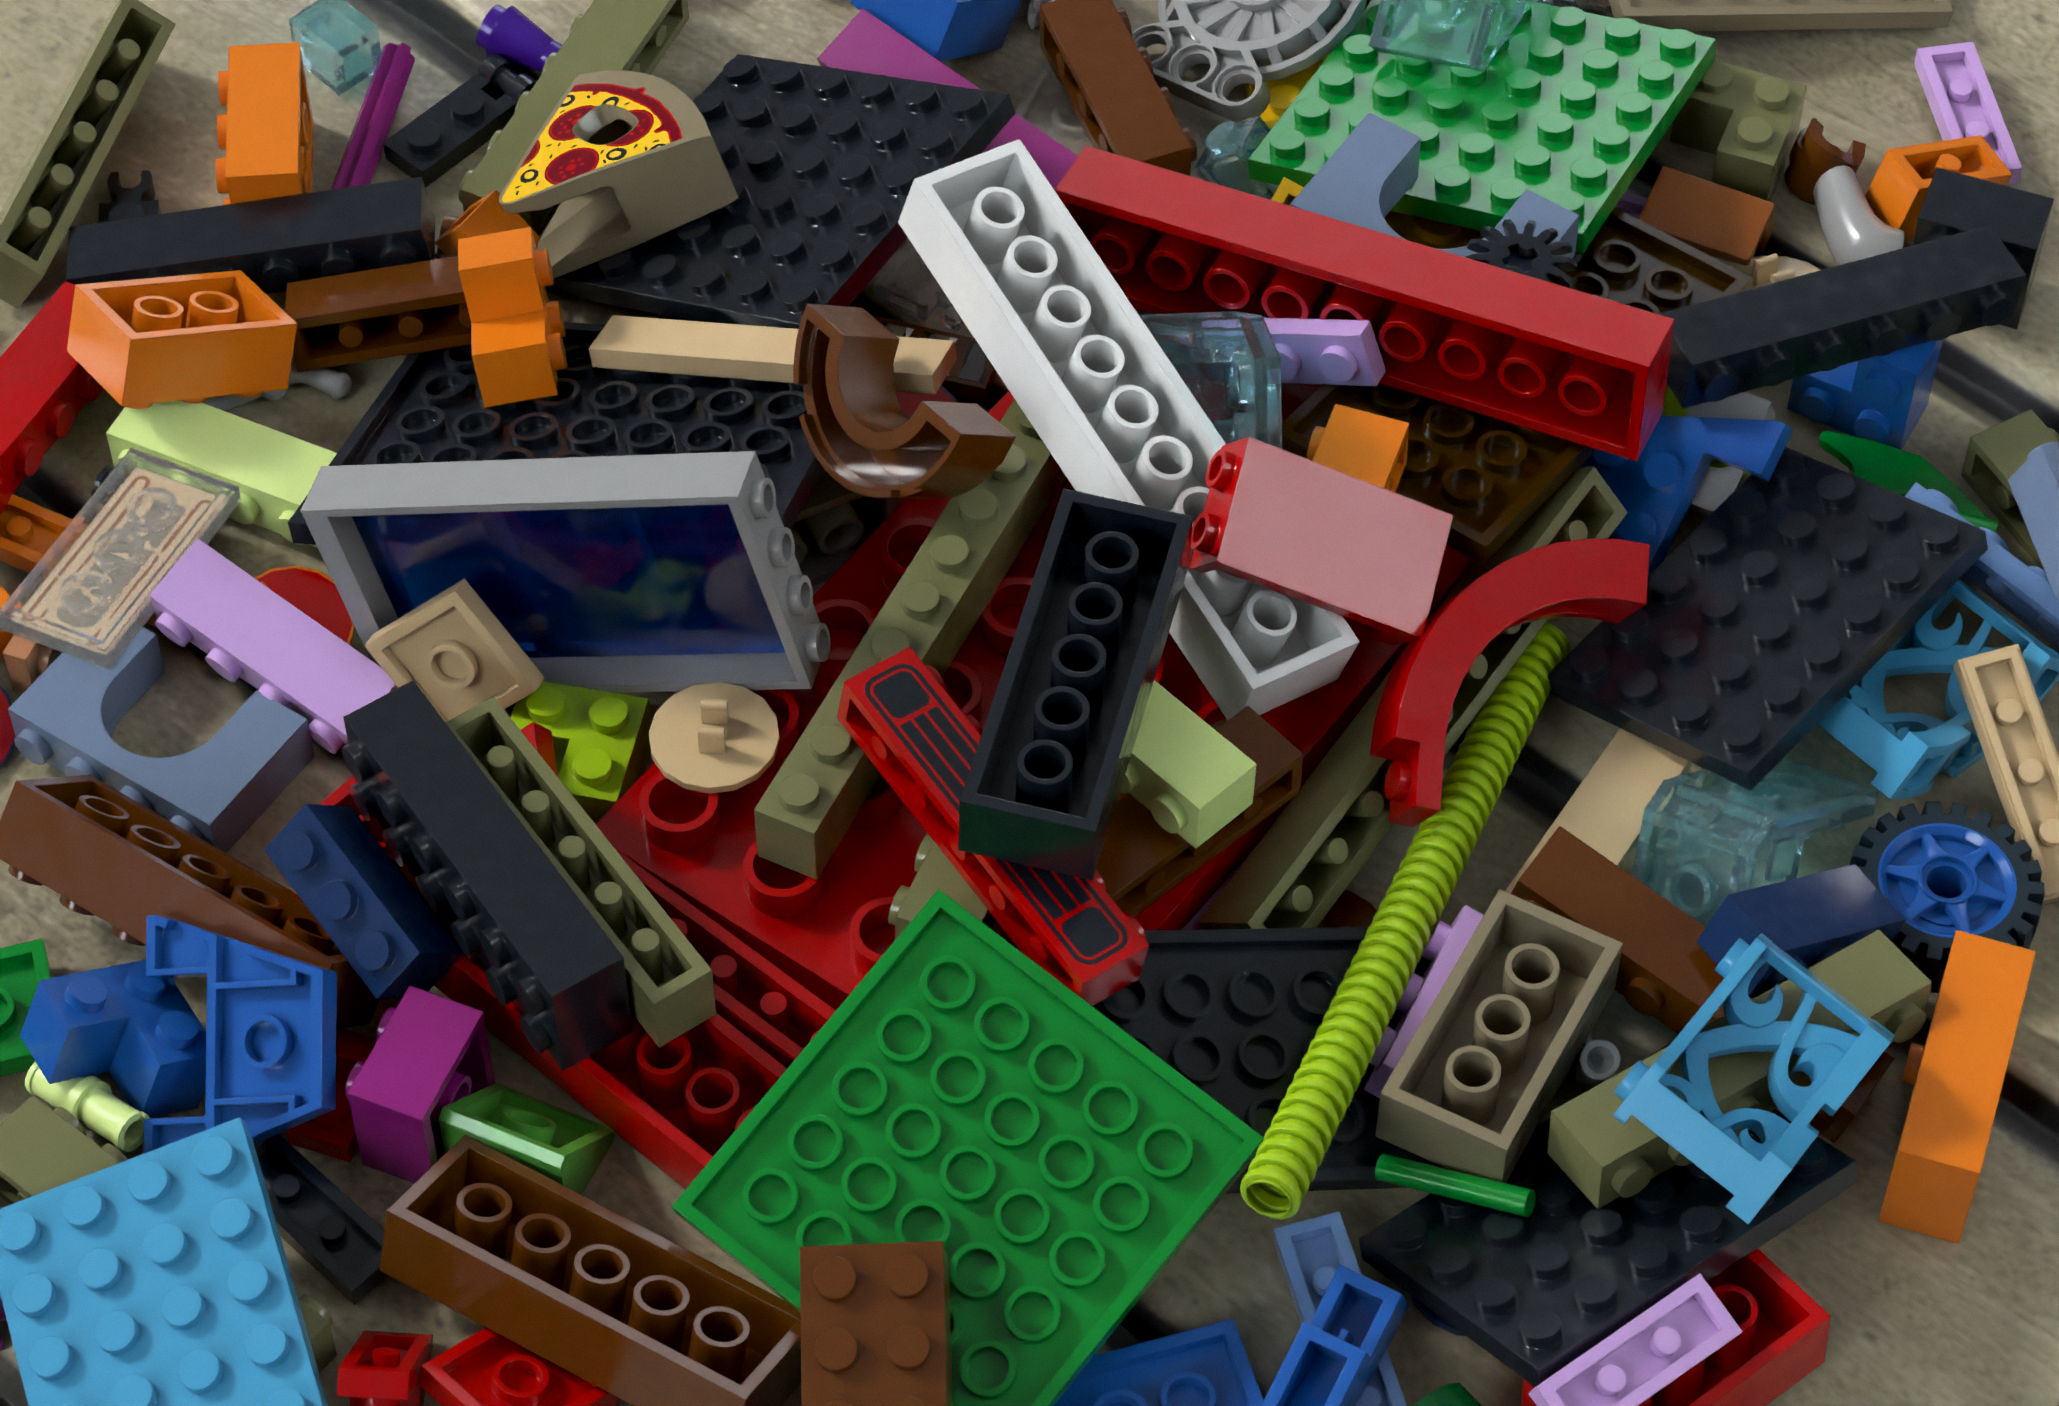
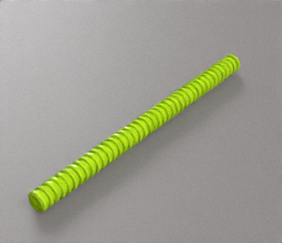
M1548 622L1544 623L1472 719L1471 725L1467 729L1465 737L1461 741L1459 749L1446 771L1445 777L1442 779L1440 811L1420 823L1419 830L1416 831L1413 841L1400 863L1399 870L1395 873L1392 884L1389 885L1386 895L1382 899L1379 909L1375 913L1372 923L1368 927L1365 937L1361 941L1358 951L1354 955L1351 965L1347 969L1344 979L1331 1001L1329 1010L1326 1011L1322 1024L1318 1027L1315 1038L1311 1041L1308 1051L1302 1059L1300 1068L1297 1069L1293 1082L1289 1085L1285 1098L1282 1099L1278 1112L1274 1115L1270 1128L1267 1129L1263 1142L1259 1145L1255 1158L1252 1159L1248 1172L1241 1181L1240 1192L1242 1198L1258 1214L1282 1220L1291 1218L1298 1212L1302 1199L1306 1196L1309 1185L1315 1178L1317 1168L1321 1165L1324 1154L1330 1147L1331 1140L1338 1130L1339 1123L1345 1116L1346 1109L1359 1087L1361 1078L1366 1073L1368 1064L1374 1056L1375 1049L1379 1046L1382 1035L1388 1027L1389 1020L1392 1019L1396 1006L1400 1003L1410 977L1415 972L1417 963L1422 957L1430 936L1434 932L1437 922L1440 920L1443 910L1448 904L1450 895L1453 893L1456 883L1468 863L1470 854L1473 852L1476 842L1481 836L1483 827H1485L1489 815L1492 813L1495 803L1500 797L1502 788L1505 786L1508 776L1511 774L1514 764L1519 758L1521 749H1523L1527 737L1532 731L1533 724L1536 723L1539 712L1542 710L1545 700L1550 694L1551 686L1547 678L1548 673L1569 654V641L1563 631Z

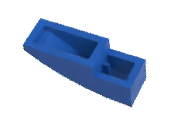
M1339 1264L1310 1324L1303 1321L1261 1406H1355L1410 1306L1403 1294Z

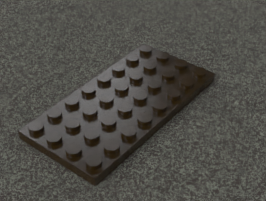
M1615 207L1583 254L1575 252V256L1572 259L1577 261L1576 271H1563L1573 280L1571 289L1610 299L1655 314L1749 290L1753 282V277ZM1324 383L1273 431L1272 446L1307 459V451L1315 427L1321 426L1326 428L1335 404L1408 422L1407 463L1395 493L1452 514L1453 519L1446 545L1482 565L1597 450L1378 383L1377 386L1328 385Z

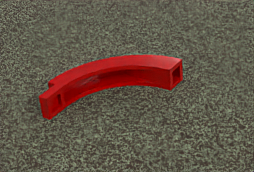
M1581 539L1558 542L1529 550L1502 562L1451 597L1427 619L1422 638L1409 641L1395 663L1383 690L1373 726L1369 755L1393 760L1387 771L1384 784L1385 796L1390 800L1389 823L1415 827L1440 811L1445 741L1453 703L1465 675L1489 642L1498 634L1515 626L1541 619L1584 617L1619 623L1646 605L1650 544L1621 539Z

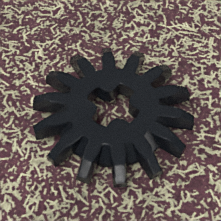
M1511 219L1504 220L1502 223L1506 236L1494 227L1486 226L1482 228L1481 234L1487 240L1470 239L1467 244V249L1476 253L1466 256V258L1570 288L1573 284V280L1563 271H1576L1577 261L1562 256L1572 252L1571 244L1563 241L1551 243L1558 236V232L1554 228L1546 229L1537 237H1534L1536 222L1533 220L1528 221L1524 227L1523 234L1517 232L1516 226ZM1518 252L1523 258L1533 256L1534 259L1531 261L1530 271L1522 272L1518 266L1507 267L1510 253Z

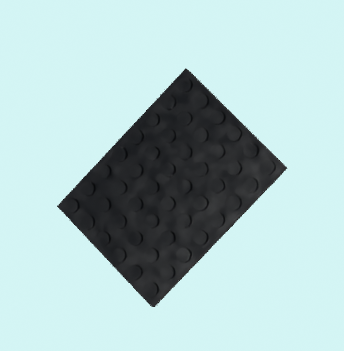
M564 322L566 336L562 337L567 369L557 370L558 395L484 408L472 359L471 344L408 354L328 465L756 451L765 478H770L774 484L776 507L784 527L789 529L793 526L825 471L811 450L799 420V416L807 414L803 385L593 367L589 347L606 324ZM306 496L288 521V526L293 543L316 545L300 511L307 498ZM728 504L638 507L662 569H670L680 573L690 571L730 573L738 577L755 575ZM612 508L506 511L525 558L528 560L552 561L557 564L611 565L615 568L636 567ZM480 512L376 515L393 552L436 553L440 556H485L501 560Z

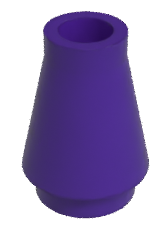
M499 4L493 6L485 16L476 39L477 45L486 49L487 57L492 54H499L514 65L541 73L548 56L553 52L557 53L563 45L550 37L515 6L505 8Z

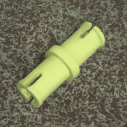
M34 1062L25 1078V1087L29 1093L44 1099L56 1108L62 1107L81 1123L85 1130H93L114 1143L115 1147L122 1151L131 1152L143 1143L144 1119H150L149 1115L134 1109L112 1095L110 1085L96 1076L78 1077L49 1084L37 1063Z

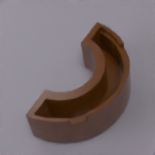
M807 304L797 334L793 366L794 384L803 385L807 414L799 416V420L815 457L834 480L845 488L867 497L940 500L956 497L972 490L1002 464L1016 436L978 404L921 401L911 418L907 419L900 409L894 390L893 363L900 339L861 307Z

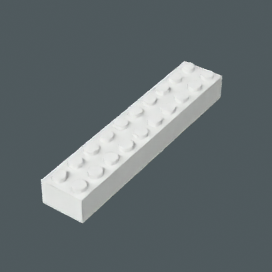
M1015 140L915 178L898 220L899 225L1075 491L1193 516L1194 524L1197 517L1204 511L1210 489L1205 482L1208 465L1214 454L1226 443L1021 140ZM1190 549L1189 565H1190V561H1191V557H1192V553H1193V550H1194V549ZM1190 567L1188 568L1169 633L1227 720L1247 706L1252 708L1258 715H1261L1336 681L1360 642L1346 620L1339 614L1220 570L1200 573L1190 569Z

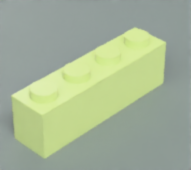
M180 400L153 403L151 407L145 409L125 407L106 432L113 465L120 472L132 477L136 471L228 503L230 506L224 513L233 520L242 524H255L274 531L292 543L293 540L288 521L308 495L321 466H328L337 454L334 451L210 405L187 403Z
M1154 680L1120 792L1130 793L1148 808L1156 822L1164 830L1173 834L1178 833L1194 848H1198L1253 804L1257 764Z

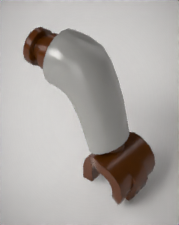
M1812 118L1808 127L1799 132L1789 153L1790 164L1784 174L1785 182L1791 192L1801 200L1812 205L1815 204L1823 235L1837 266L1912 246L1904 242L1903 230L1885 224L1875 215L1864 195L1856 172L1865 156L1866 144L1853 140L1848 152H1843L1839 147L1832 145L1822 135L1824 126L1816 118Z

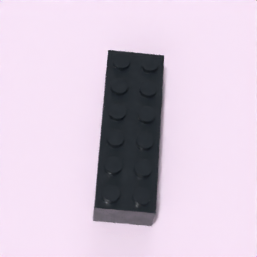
M1063 488L960 798L958 850L1093 880L1189 568L1193 516Z
M411 681L344 716L348 745L342 747V754L349 770L355 777L356 783L349 787V791L358 811L366 821L376 818L385 830L382 832L383 839L397 864L402 867L409 863L417 873L416 882L418 888L431 910L438 912L443 909L451 919L450 928L464 955L469 959L477 955L487 968L485 970L487 982L497 1000L503 1006L512 1002L522 1016L520 1018L521 1027L535 1051L541 1054L547 1050L561 1070L564 1071L632 1033L624 957L416 683Z

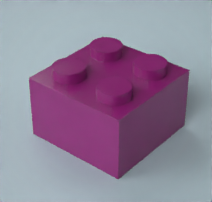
M413 986L408 987L397 1008L390 1007L387 1009L379 1023L376 1044L366 1062L360 1060L354 1065L345 1087V1097L349 1100L353 1117V1133L357 1136L363 1165L411 1183H416L445 1154L439 1125L442 1107L495 1084L483 1011Z

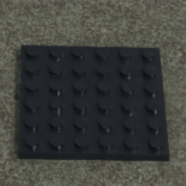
M737 54L735 58L724 66L723 71L713 82L693 99V102L707 123L739 198L718 210L635 247L554 278L553 285L545 286L546 292L699 322L799 329L807 304L849 306L908 238L899 225L898 220L913 180L981 154L1016 114L1009 94L975 88H964Z

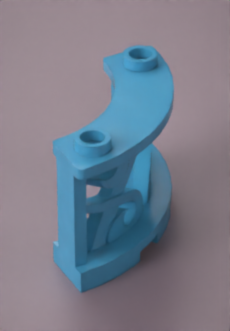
M1961 578L1817 723L1878 772L1871 784L1889 799H1909L1930 792L1934 784L1932 780L1934 776L1945 771L1954 779L1984 757L1953 666L1959 659L1999 649L1985 647L1989 640L1992 626L2012 642L2019 644V647L2024 650L2022 655L2039 703L2059 680V653L2043 644L1968 586ZM1955 598L1984 619L1969 645H1958L1963 627V620L1959 612L1954 624L1948 629L1939 630L1933 626L1936 619ZM1916 673H1952L1949 678L1944 702L1950 720L1944 722L1929 715L1912 712L1887 714L1883 697L1885 677Z
M1762 933L1751 945L1741 938L1735 942L1714 969L1724 979L1650 1068L1641 1060H1638L1613 1092L1624 1101L1613 1114L1614 1118L1624 1125L1633 1115L1734 1195L1726 1207L1747 1224L1752 1221L1817 1137L1819 1131L1809 1124L1817 1112L1822 1109L1828 1115L1833 1116L1895 1037L1888 1029L1875 1019L1869 1018ZM1768 964L1802 989L1801 998L1790 1021H1775L1783 1005V993L1778 984L1768 995L1767 1003L1757 1004L1751 1001L1748 996V987L1751 979ZM1816 1001L1858 1032L1860 1036L1858 1037L1824 1025L1806 1023ZM1723 1006L1729 1025L1702 1032ZM1741 1052H1774L1767 1072L1768 1089L1779 1111L1791 1123L1771 1112L1753 1108L1735 1109L1723 1115L1711 1087L1708 1059ZM1791 1054L1800 1055V1058L1791 1070V1074L1797 1071L1806 1073L1811 1081L1810 1086H1797L1789 1079L1788 1064ZM1680 1058L1683 1078L1668 1074ZM1744 1129L1738 1136L1734 1133V1130ZM1748 1129L1755 1132L1759 1136L1762 1144L1754 1141L1750 1137V1135L1748 1134Z

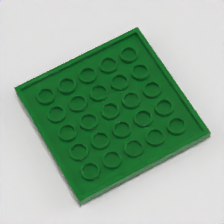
M1371 0L1363 10L1352 31L1341 43L1336 45L1249 157V179L1280 185L1282 179L1286 177L1305 187L1370 112L1421 137L1418 178L1391 211L1481 231L1486 226L1495 228L1527 189L1580 215L1575 252L1583 254L1716 59V39L1695 35L1684 29L1671 30L1641 24L1630 18H1612L1584 12L1576 7H1558L1530 0Z
M938 889L671 1207L675 1214L799 1312L801 1246L943 1241L950 1266L953 1406H1054L1242 1174L1252 1159H1254L1264 1137Z

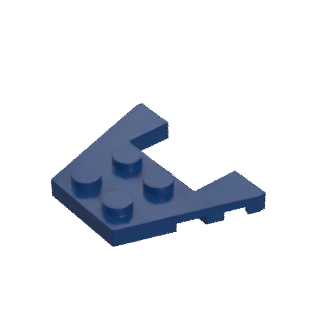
M1661 415L1637 461L1597 449L1580 467L1594 466L1628 512L1608 539H1621L1650 544L1649 575L1663 562L1710 462L1715 459L1769 482L1793 430L1786 424L1774 420Z
M158 915L147 916L146 976L160 979L207 976L206 1097L204 1116L144 1119L143 1154L241 1117L249 1126L253 1143L256 1144L335 1110L337 972L173 918Z

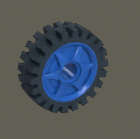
M1926 801L1921 815H1919L1914 803L1900 807L1897 818L1888 812L1878 818L1875 829L1869 826L1862 834L1859 845L1856 844L1849 864H1856L1906 919L1891 942L1928 979H1931L1932 993H1939L1956 930L2029 949L2039 924L2044 899V882H2040L2042 870L2038 860L2030 861L2032 849L2023 839L2013 844L2015 830L2007 823L2003 822L1993 830L1991 828L1992 814L1980 809L1973 820L1965 817L1967 805L1953 802L1949 814L1942 813L1940 801Z

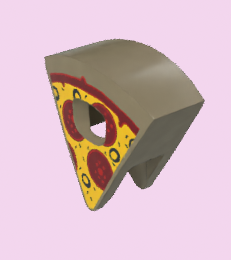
M602 70L579 74L571 82L533 139L500 194L499 202L503 211L509 214L544 210L560 203L536 250L547 248L554 279L635 247L718 210L739 197L703 115L695 103L683 91L668 81L650 74L627 70Z

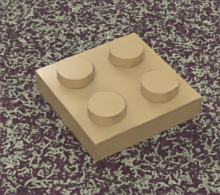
M465 578L378 630L364 645L398 688L414 681L445 723L493 696L501 707L505 709L535 692L545 679Z

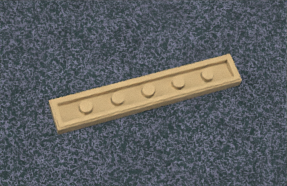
M612 315L589 347L592 366L597 368L794 383V352L799 329ZM897 336L900 340L893 363L894 390L897 392L936 394L957 360L955 342L953 340Z

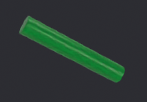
M1385 1153L1379 1157L1376 1164L1375 1177L1379 1181L1524 1217H1529L1535 1206L1536 1194L1532 1189Z

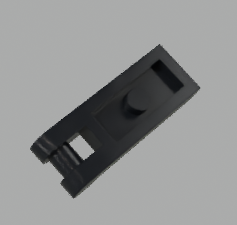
M492 54L488 56L480 65L476 75L383 142L385 159L411 178L422 177L426 188L488 142L497 130H503L514 115L516 104L522 93L531 91L537 81L527 74L517 75L514 72L513 64L501 55ZM500 91H502L503 93H505L504 95H502V96H501L500 98H498L497 100H495L494 98H492L493 96H495V95H496L497 93H499Z

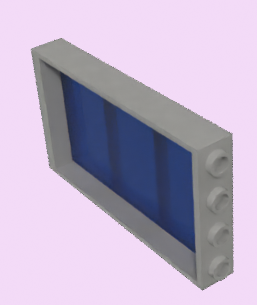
M756 451L321 466L300 510L363 646L375 632L465 578L545 677L543 681L607 692L682 691L693 685L713 682L744 686L749 690L812 689L821 662H825L829 657L831 642L828 627L825 623H820L812 602L813 591L810 579L801 573L794 554L793 534L782 523L776 507L774 484L770 478H765ZM365 648L370 660L379 665L377 661L373 658V656Z

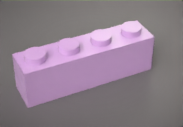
M198 538L149 595L157 616L155 625L166 637L182 647H185L190 641L208 654L205 657L206 662L225 679L235 682L241 677L258 689L257 691L267 699L275 700L307 718L311 738L322 748L333 754H336L340 748L342 749V747L348 745L343 717L398 688L379 665Z

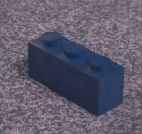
M305 804L265 847L264 851L376 999H402L409 986L429 992L464 954L352 807Z
M1853 864L1728 894L1696 942L1713 962L1718 965L1739 938L1751 945L1762 933L1780 949L1808 969L1878 929L1892 941L1906 919L1860 868ZM1768 964L1751 979L1748 987V996L1750 998L1758 997L1774 988L1776 984L1779 985L1787 981L1788 978Z

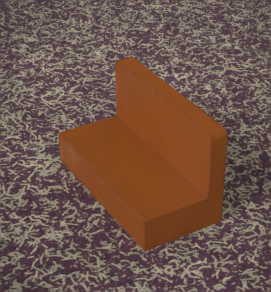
M1663 166L1639 220L1700 251L1746 266L1750 264L1756 250L1763 253L1772 235L1775 203Z

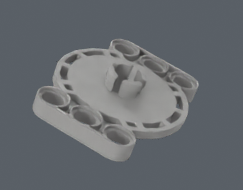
M1158 0V18L1160 22L1145 24L1136 28L1132 32V38L1137 48L1142 46L1146 48L1152 44H1163L1166 46L1163 54L1158 59L1151 61L1153 77L1159 88L1165 86L1170 94L1230 121L1248 122L1259 117L1266 110L1270 102V92L1265 82L1283 79L1307 69L1331 53L1336 45L1341 43L1352 31L1365 9L1367 0ZM1343 10H1346V12L1344 13L1342 19L1337 23V21H1338L1339 17L1341 16ZM1201 63L1210 65L1208 73L1202 79L1195 82L1183 81L1185 72L1191 66ZM1244 83L1255 85L1253 94L1247 99L1240 102L1227 100L1230 91L1234 87Z

